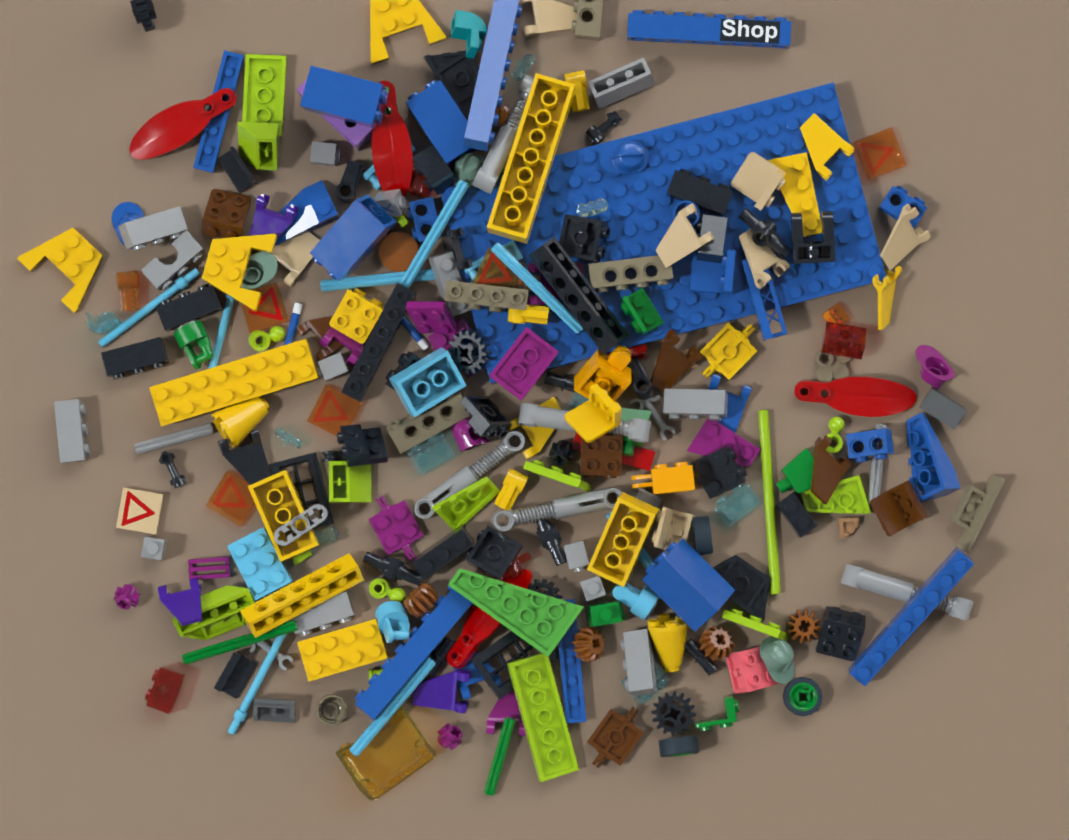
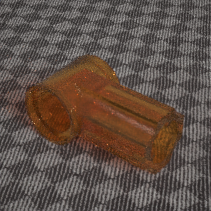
M138 271L117 272L116 280L118 290H120L121 311L139 310Z

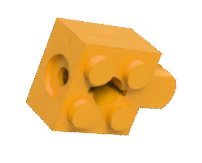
M617 346L610 355H607L597 349L574 376V391L589 399L590 386L597 383L601 389L607 391L609 397L615 402L631 384V369L627 367L631 362L630 350L625 346Z
M687 462L675 463V467L667 468V464L655 465L654 469L650 470V474L631 476V480L651 479V482L632 484V488L652 487L653 495L695 490L693 466L688 465Z

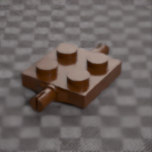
M633 706L626 716L619 715L610 709L587 741L599 753L592 762L597 768H600L605 759L613 760L621 766L644 734L633 723V719L639 712Z

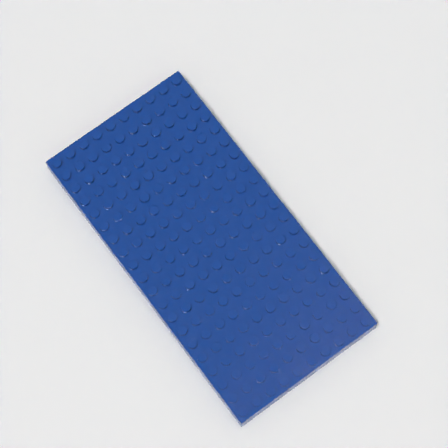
M834 82L556 155L528 243L525 244L514 240L523 256V259L518 262L528 270V264L533 263L529 257L531 253L552 237H555L559 242L565 214L603 220L608 223L610 236L604 241L603 247L606 248V255L604 259L600 260V263L657 256L656 249L673 223V210L679 202H682L666 196L675 170L684 169L691 172L693 177H706L711 180L710 183L717 186L718 183L725 184L730 187V191H733L724 215L728 219L723 252H727V250L736 251L732 293L690 290L692 252L672 264L673 280H670L669 284L658 286L657 282L649 283V287L643 288L664 322L643 336L641 332L638 334L635 332L631 325L633 319L630 314L626 316L620 307L622 297H628L641 288H637L636 285H630L627 290L616 291V287L608 288V292L597 293L629 334L606 353L612 352L617 346L631 348L664 340L666 333L670 329L679 336L756 315L741 266V261L747 258L739 236L750 228L738 216L745 208H748L759 220L772 221L777 227L776 233L781 241L792 249L791 211L780 190L775 189L772 196L775 198L769 207L764 206L762 210H759L755 207L757 202L733 188L731 181L750 152H755L766 160L807 152L820 219L822 211H833L836 262L793 264L792 250L782 259L771 249L778 258L787 261L790 265V268L784 271L785 273L780 277L775 275L773 266L769 268L780 309L872 285V279L876 274L879 275L880 282H883V278L886 276L853 154L848 157L839 149L824 165L832 172V176L826 181L815 170L800 127L815 113L843 140L850 144ZM632 140L642 143L647 148L649 161L640 172L611 174L601 166L600 153L603 147L609 143ZM502 169L492 194L474 186L468 187L448 221L450 229L454 230L459 227L463 229L464 235L458 238L464 260L471 259L473 263L491 253V248L496 243H500L503 246L512 241V239L488 233L487 224L505 169ZM455 184L441 193L444 206L455 189ZM699 208L700 217L698 221H702L703 214L722 217ZM822 234L803 237V242L822 241ZM571 258L574 263L584 264V276L590 283L588 264H593L594 262ZM481 266L475 269L478 275H481L483 271ZM649 266L646 268L645 272L649 277L657 275L655 267ZM507 267L505 269L513 279L512 281L486 283L483 285L517 288L518 276ZM628 269L625 272V276L632 280L636 278L637 273L633 269ZM462 270L464 282L471 283L470 280L472 279L469 274ZM500 271L489 278H499L505 276ZM609 271L605 274V279L608 282H613L616 280V274ZM539 272V273H531V274L534 275V276H539V282H540V272ZM765 283L766 285L763 288L759 289L760 293L765 296L770 289L767 283ZM532 290L528 292V297L537 296ZM560 297L556 298L567 310H569ZM767 299L764 303L765 312L775 310L774 303ZM481 307V310H471L476 330L480 331L479 337L485 336L484 343L490 344L487 347V351H490L491 354L486 356L490 361L485 363L488 375L494 370L526 327L559 351L546 370L588 360L599 349L584 329L578 334L575 333L550 307L547 325L507 322L508 308L501 310V313L489 312V308ZM489 377L491 385L497 384L496 381Z

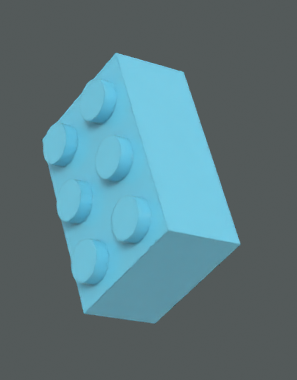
M441 347L389 378L408 414L413 417L418 416L467 386L449 352Z
M265 527L227 546L255 601L293 582L284 562H280Z

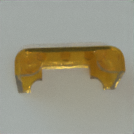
M403 705L389 719L390 723L378 732L359 756H355L350 752V748L354 743H345L340 747V750L335 752L359 791L369 800L378 799L433 760L437 754Z

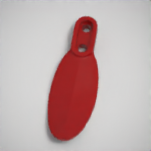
M383 80L378 83L388 87L389 95L386 105L382 104V122L380 125L377 124L376 129L373 128L371 148L373 164L383 192L400 189L402 196L405 197L410 187L413 170L411 141L407 127L397 110L395 87L390 81ZM389 107L391 114L385 115L383 112L384 108Z
M223 88L203 100L182 102L159 112L150 118L134 135L129 147L130 155L138 160L151 159L183 146L201 133L211 119L233 108L237 103L236 94L229 88ZM229 95V101L224 102L222 100L223 96ZM211 105L212 109L208 112L205 111V106Z
M866 376L843 377L831 382L801 380L794 388V394L800 401L826 403L838 411L864 417H882L901 413L912 407L917 399L915 392L904 384ZM806 388L808 393L803 395L800 390ZM827 390L829 392L828 396H822L821 391Z
M517 569L506 573L502 581L527 589L533 575L530 570ZM473 604L464 623L462 634L448 652V664L456 669L463 668L476 652L480 643L490 637L501 623Z

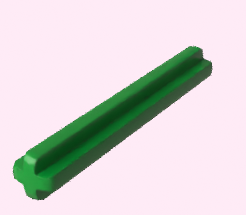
M506 717L484 789V794L494 796L516 722L514 718Z

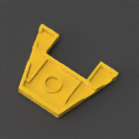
M370 0L372 65L389 59L383 39L423 26L429 45L447 39L446 35L419 0Z
M71 228L20 255L17 259L32 272L47 257L75 284L61 301L76 313L103 255L79 232Z
M265 234L212 239L202 279L257 312L262 294L243 289L242 284L252 249L273 254L277 235Z

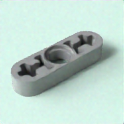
M320 504L313 505L278 528L274 533L275 542L281 546L289 545L324 522L328 516L326 507ZM315 508H317L318 510L322 509V518L319 519L318 517L312 519L314 524L311 526V523L309 519L305 517V514L308 513L309 517H311L315 514ZM298 519L306 521L307 527L305 530L298 531L296 529L295 523ZM291 524L292 530L297 535L294 537L293 533L287 536V542L284 540L280 541L278 539L281 536L279 532H288L290 529L287 526Z

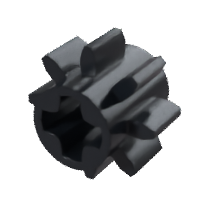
M560 440L557 443H552L548 455L552 457V461L555 464L565 465L567 462L571 463L575 450L571 449L572 446L568 441Z

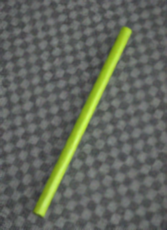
M759 410L770 594H780L768 410Z

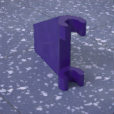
M266 194L258 195L249 236L276 234L278 239L295 221L299 207L293 204L291 207L287 206L284 215L266 208L270 196Z
M198 577L189 580L191 587L189 590L170 594L169 592L167 593L166 585L158 587L161 603L182 626L202 621L201 584L199 585Z
M455 670L421 682L413 691L412 705L466 713L469 702L456 701L458 680L469 682L471 670Z

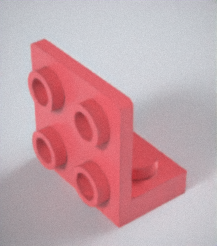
M760 646L744 651L732 652L726 657L734 694L751 692L780 684L770 676L761 658Z

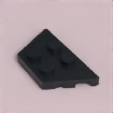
M466 50L456 53L448 52L439 55H425L423 57L438 81L441 80L468 121L479 72L478 65L474 59L466 58Z
M737 555L714 566L713 569L735 589L728 599L751 615L762 619L763 622L765 620L770 577Z

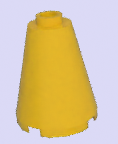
M255 397L211 414V417L215 418L212 421L223 439L228 438L231 441L228 445L231 448H235L268 414L267 409L269 405L263 397L261 399Z

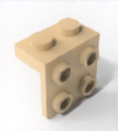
M750 152L731 181V186L757 202L755 207L762 210L764 206L769 207L775 197L772 194L775 189L780 190L786 181L783 179L786 172L757 153Z
M663 507L662 511L660 510L657 515L658 529L654 531L652 536L654 547L665 550L673 541L677 544L682 538L688 543L694 515Z

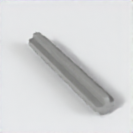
M207 423L135 443L134 448L137 454H142L214 433L213 425Z
M877 424L875 426V430L887 429V426L884 424ZM882 439L877 442L878 450L883 447ZM872 457L868 504H870V500L880 495L884 459L876 460L875 457Z

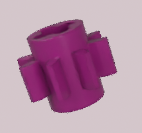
M125 584L123 588L117 587L113 600L116 601V605L119 608L128 610L131 606H137L140 594L137 593V589L133 585Z
M447 723L437 731L439 734L438 743L443 748L449 747L450 750H453L463 742L460 739L462 732L456 725L450 726Z

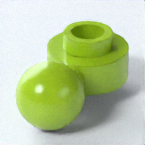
M280 326L272 327L269 333L263 330H255L249 336V345L256 351H264L269 347L271 340L274 342L282 341L285 337V331ZM257 337H260L259 342H256Z
M833 417L828 422L831 433L827 434V436L837 443L834 448L828 446L825 449L829 454H837L843 447V441L839 436V432L844 429L845 424L840 417Z
M374 579L369 585V592L376 599H383L388 596L391 601L402 603L405 600L404 590L398 587L390 589V584L385 579ZM377 585L382 586V591L379 593L376 591Z

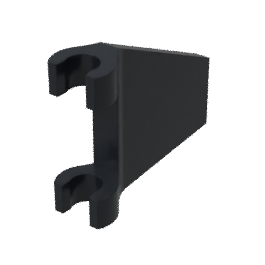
M462 227L447 230V234L442 238L445 252H453L458 271L473 267L471 259L464 260L458 238L464 235Z
M258 429L249 433L252 444L230 450L227 439L218 441L222 456L250 485L271 476Z

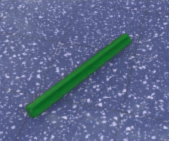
M292 620L273 628L257 638L250 633L182 655L184 664L187 665L297 631L298 626L296 621Z

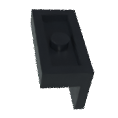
M233 146L230 147V151L217 158L239 193L257 183Z
M234 652L214 688L237 699L252 674L256 662L238 652Z

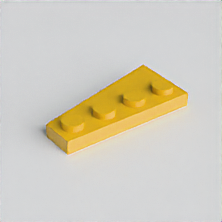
M807 152L768 160L786 172L783 177L786 181L780 191L791 213H802L803 237L822 234V224Z

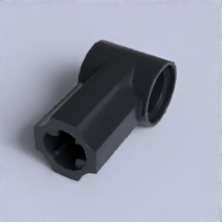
M348 161L341 182L336 189L338 198L343 203H350L355 199L356 190L365 166L354 161ZM344 188L352 190L351 194L346 197L341 195V191Z
M638 357L631 358V362L627 367L631 369V384L638 398L643 400L649 399L654 392L651 381ZM648 385L646 390L639 391L640 386Z

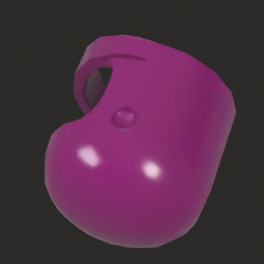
M472 417L465 418L453 426L452 433L460 452L480 444L489 443L486 436L480 437L474 433L473 427L468 423Z

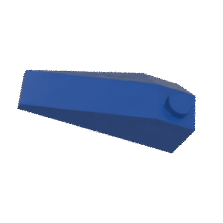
M323 180L302 189L279 211V213L285 215L287 206L291 207L293 204L299 207L295 221L276 240L275 246L339 217Z
M924 412L906 420L907 442L911 450V458H908V462L912 469V477H909V481L920 502L947 496L961 489L956 471Z

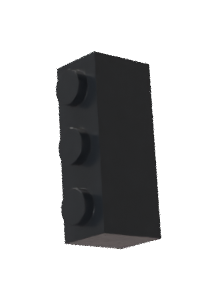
M684 169L675 170L666 196L680 201H691L698 208L724 217L733 191L729 190V186L718 183V186L710 183V179L699 176V178L693 177L691 172Z
M204 284L198 287V291L194 293L187 291L178 295L179 299L174 301L167 299L160 302V306L156 307L164 330L168 332L187 322L224 310L216 288L212 285Z
M161 337L101 352L106 374L108 377H113V380L124 378L125 373L133 372V375L145 372L144 368L151 366L153 369L164 367V363L169 362L164 341Z
M462 524L414 557L412 564L424 580L474 546V539Z

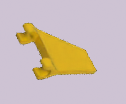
M815 113L800 127L815 170L827 181L832 176V172L824 165L839 149L846 156L850 157L854 152V148Z
M901 266L895 268V273L887 270L885 267L886 276L883 278V283L879 281V275L877 274L872 279L873 285L878 292V330H883L890 323L895 285L898 276L902 272Z
M555 397L539 405L541 407L561 409ZM519 417L510 421L512 426L509 428V431L519 426L524 430L532 444L531 448L523 452L527 460L540 452L554 429L519 425Z

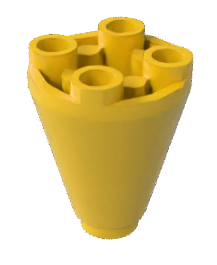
M668 613L659 614L658 619L647 621L648 630L664 671L676 672L680 670V665H682L688 625L678 615L670 617Z

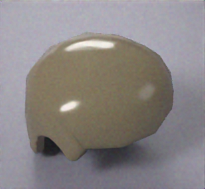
M335 694L326 695L318 701L316 716L323 724L328 726L338 725L345 719L348 706L342 697Z

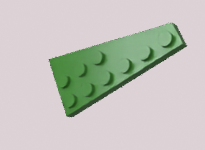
M459 568L448 586L547 657L550 656L584 608V606Z

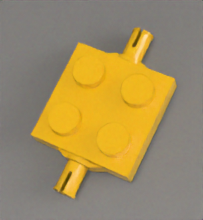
M727 323L700 351L710 364L701 373L704 376L710 370L705 376L706 379L717 371L730 380L757 352L748 340V337L756 330L753 327L747 332L752 327L751 324L740 332Z

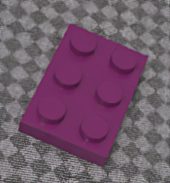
M526 327L490 373L489 377L522 401L559 351Z

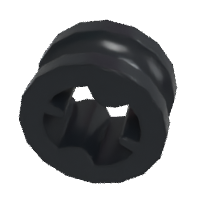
M340 451L322 452L324 455L322 462L340 461L338 458Z

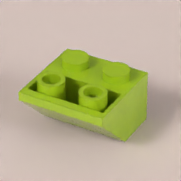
M238 122L239 156L257 170H278L280 156L279 123Z
M329 461V502H372L371 464L347 467L346 461Z

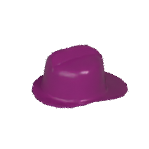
M928 345L917 347L915 351L916 357L922 365L920 374L926 383L930 384L934 389H939L946 381L954 378V370L936 349Z

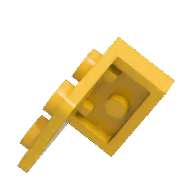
M355 287L354 290H347L329 324L332 328L363 344L373 330L384 307H382L383 303L375 298H372V300L365 297V292Z
M596 383L590 386L589 400L567 412L564 419L587 443H590L621 425L622 408L619 403L614 402L609 397L605 389H601Z

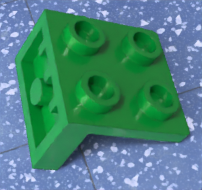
M643 288L628 297H622L620 307L626 316L630 314L633 319L631 325L637 334L641 332L643 336L664 323Z

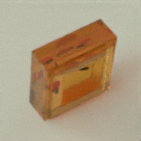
M839 303L822 314V317L833 331L850 319Z

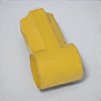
M584 70L565 73V82L575 84L576 91L571 104L573 113L590 110Z
M527 303L526 310L509 309L507 322L547 325L549 307L528 305Z
M510 468L494 504L505 510H510L529 477Z

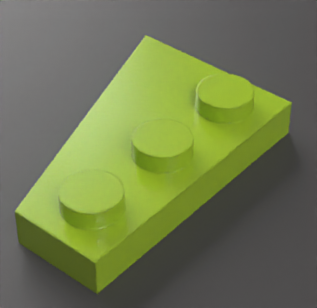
M533 460V463L526 461L523 469L577 487L586 492H590L593 486L582 481V476L572 472H570L569 476L562 474L563 469L554 466L551 469L545 468V463Z
M860 475L840 480L827 504H823L811 490L800 493L807 512L871 514Z
M486 476L435 504L432 508L452 530H455L460 525H465L500 490Z
M733 608L730 612L724 610L722 618L786 642L788 641L790 634L781 631V626L769 622L767 626L761 623L762 619L752 615L748 619L742 616L743 612Z

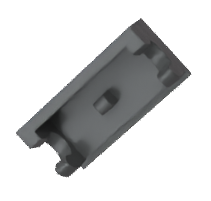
M933 387L930 388L920 406L921 409L952 429L956 428L967 411L965 407Z
M254 698L253 719L255 721L295 723L297 700Z

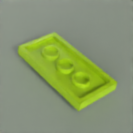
M246 54L242 122L279 123V138H283L287 56Z

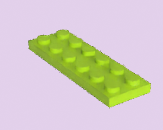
M538 653L507 663L539 782L579 770L549 657L543 653Z

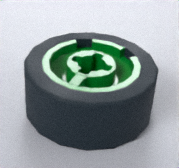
M709 516L693 517L697 553L699 555L713 554Z
M806 677L794 678L788 682L783 692L785 706L793 714L799 716H808L815 713L821 706L823 699L822 690L819 685ZM800 693L806 694L805 700L799 699Z
M685 736L659 740L660 756L676 757L699 753L698 737Z

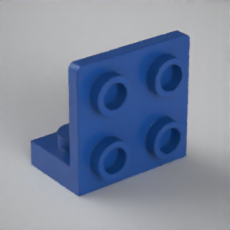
M727 250V252H723L721 263L696 260L697 253L693 252L690 290L731 294L736 251Z

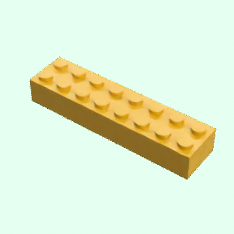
M535 74L487 224L488 233L525 244L528 243L574 98L575 84Z
M305 338L149 387L162 427L318 378L319 375L308 340Z

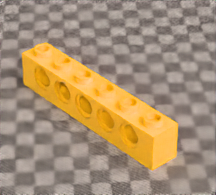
M348 553L240 611L251 633L257 638L364 581V578L357 563Z

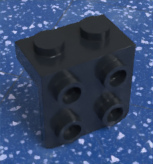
M826 606L816 652L848 661H855L865 631L866 616L858 612H849L838 607Z

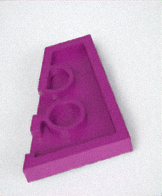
M707 418L687 451L706 455L727 444L729 448L732 447L737 455L735 459L737 463L750 467L760 448L717 421H710Z

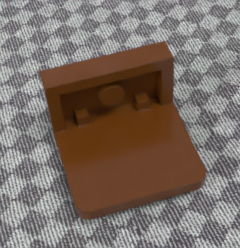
M213 189L202 218V234L217 238L243 237L244 222L251 198L246 195Z
M604 434L590 443H587L582 438L580 475L590 478L596 477V475H603L605 478L621 476L622 436Z
M909 480L870 500L872 509L887 536H892L909 525L928 517Z

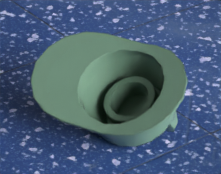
M470 152L458 157L454 162L452 172L458 182L463 180L469 184V187L472 186L486 157L474 155Z
M262 251L250 256L242 284L243 289H257L274 278L278 268L274 255Z
M775 637L765 638L761 642L759 649L761 658L770 676L777 683H788L792 680L795 671L792 660L794 654L791 645Z

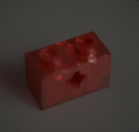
M826 322L821 353L862 360L867 328Z
M163 666L159 670L156 669L152 677L154 685L152 689H148L145 696L146 706L167 714L172 713L186 674ZM166 684V689L169 691L162 695V690L159 687Z

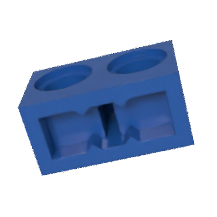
M892 186L878 209L898 221L902 208L906 204H909L910 207H916L919 212L918 216L909 220L914 229L928 207L924 206L925 202L920 198L914 197L913 199L907 195L908 191L901 186ZM890 197H899L900 205H892Z
M433 197L409 202L410 208L406 209L409 220L414 221L415 227L411 228L414 240L418 239L420 244L427 237L421 233L422 227L426 225L432 227L438 218ZM419 206L427 208V213L424 216L416 214V209Z
M883 428L846 434L849 459L856 460V463L868 462V458L875 457L876 460L887 459L888 455L894 454L892 432L890 429ZM882 439L883 447L878 450L877 442ZM860 443H863L864 449L859 453L857 447Z

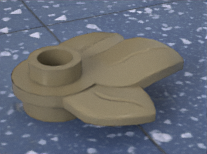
M827 348L820 349L815 355V362L818 365L816 375L819 381L831 382L832 378L849 377V370L845 363L852 356L843 349L833 351ZM826 354L829 356V361L823 362L821 357Z

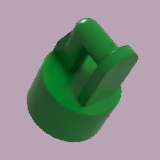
M200 320L187 322L174 331V336L180 349L185 350L192 366L196 370L202 367V363L213 357L211 341ZM199 344L202 353L197 356L193 347Z

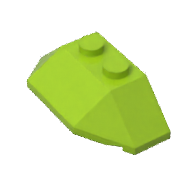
M226 585L201 595V622L182 626L175 617L172 618V621L180 637L208 640L243 626L246 622L240 610L250 606L255 601L249 588Z

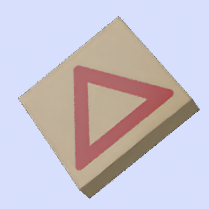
M123 488L116 528L157 535L164 494Z

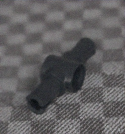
M745 208L739 214L738 218L751 229L750 231L753 233L752 239L755 244L761 247H770L782 259L790 253L792 249L781 241L776 233L777 227L772 221L759 220L748 208Z
M545 518L544 520L540 519V521L537 519L536 524L538 527L536 528V533L543 548L549 550L556 566L564 564L567 560L560 546L562 539L555 524H552L551 521L549 522L548 518L547 520Z
M368 551L363 558V563L379 569L378 571L381 572L380 575L394 581H401L403 579L417 586L420 585L422 577L419 573L408 569L404 565L405 562L391 556H384L382 558Z

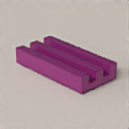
M229 557L188 560L189 580L196 577L198 579L231 577ZM225 561V565L193 567V563ZM226 569L225 574L194 576L195 571Z

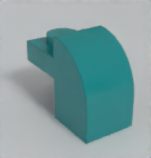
M456 10L451 19L450 38L466 40V58L474 59L477 51L481 50L482 42L487 33L486 25L476 14Z

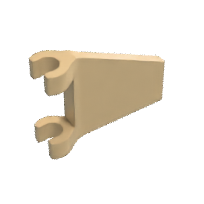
M519 0V5L532 3L535 25H528L523 28L524 36L572 29V21L577 20V12H574L573 6L555 0Z
M693 203L679 211L656 249L666 268L714 239L711 232L699 238L687 216L697 211Z
M909 204L902 208L899 219L880 254L882 261L889 271L917 245L926 242L931 237L928 230L923 232L921 227L914 231L909 220L917 217L919 212L916 207L911 209Z
M749 229L741 234L739 239L752 271L755 285L761 289L766 285L765 283L771 280L770 275L764 271L773 266L775 275L780 277L785 273L784 271L790 268V265L787 261L778 258L770 247H761L755 244L752 239L753 233Z
M309 231L274 247L272 255H274L279 264L290 271L284 279V283L289 287L294 284L298 276L312 260L313 256L310 252L320 241Z

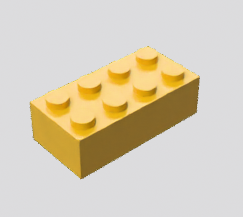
M288 470L281 471L248 486L280 562L320 546L313 529L286 546H281L274 540V533L278 528L305 511ZM298 519L295 527L298 531H303L306 529L307 523L304 519ZM291 524L287 526L290 529L288 532H279L281 536L278 539L280 541L284 540L287 542V536L293 533L294 537L297 535L292 530Z
M622 492L614 505L587 570L624 587L633 573L660 509Z
M377 619L297 642L308 681L389 658Z

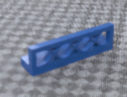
M747 259L742 260L741 266L763 341L787 335L772 279L767 282L770 289L765 296L760 293L759 288L755 285ZM766 299L775 305L772 315L765 312L764 303ZM772 319L780 323L781 332L772 334L769 325Z

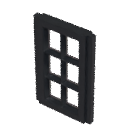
M317 452L269 464L271 476L281 472V468L293 466L296 482H293L295 487L298 486L300 499L305 511L308 505L316 503L326 507L328 511L326 520L314 528L334 524ZM307 462L311 478L300 481L296 465ZM313 483L316 499L305 501L301 485ZM321 509V510H319V512H320V516H321V518H322V515H321V514L323 513V510Z
M512 631L471 659L473 665L499 700L514 690L512 680L510 678L498 686L492 677L504 668L509 672L507 663L517 660L522 655L524 658L529 657L527 652L534 648L532 645H529L523 649L517 641L521 637ZM514 643L520 653L506 662L500 652ZM554 650L549 656L550 663L558 658ZM497 655L503 665L489 673L483 664Z

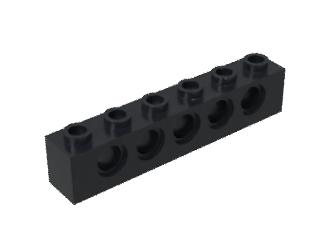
M552 237L529 255L535 266L603 354L629 335L555 237Z
M399 283L396 284L341 391L342 393L359 402L362 401L407 313L405 308L407 301H413L417 294L416 292Z

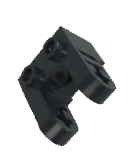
M833 211L821 212L822 241L803 242L802 213H791L792 263L836 262Z

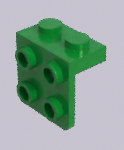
M732 695L723 696L726 717L695 721V727L699 728L700 731L711 730L712 725L720 724L721 728L733 726L732 722H737L736 713L739 712L737 699L733 700Z

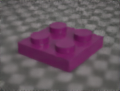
M407 301L405 308L419 333L447 334L457 332L458 325L445 302Z

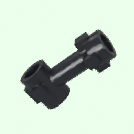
M616 111L609 112L606 115L608 119L598 128L592 125L587 129L585 133L591 143L594 142L595 145L601 143L605 138L603 135L605 131L612 125L616 127L620 125L622 119Z
M164 451L161 453L159 462L166 465L172 477V480L169 482L176 489L186 484V478L184 475H179L174 465V453Z

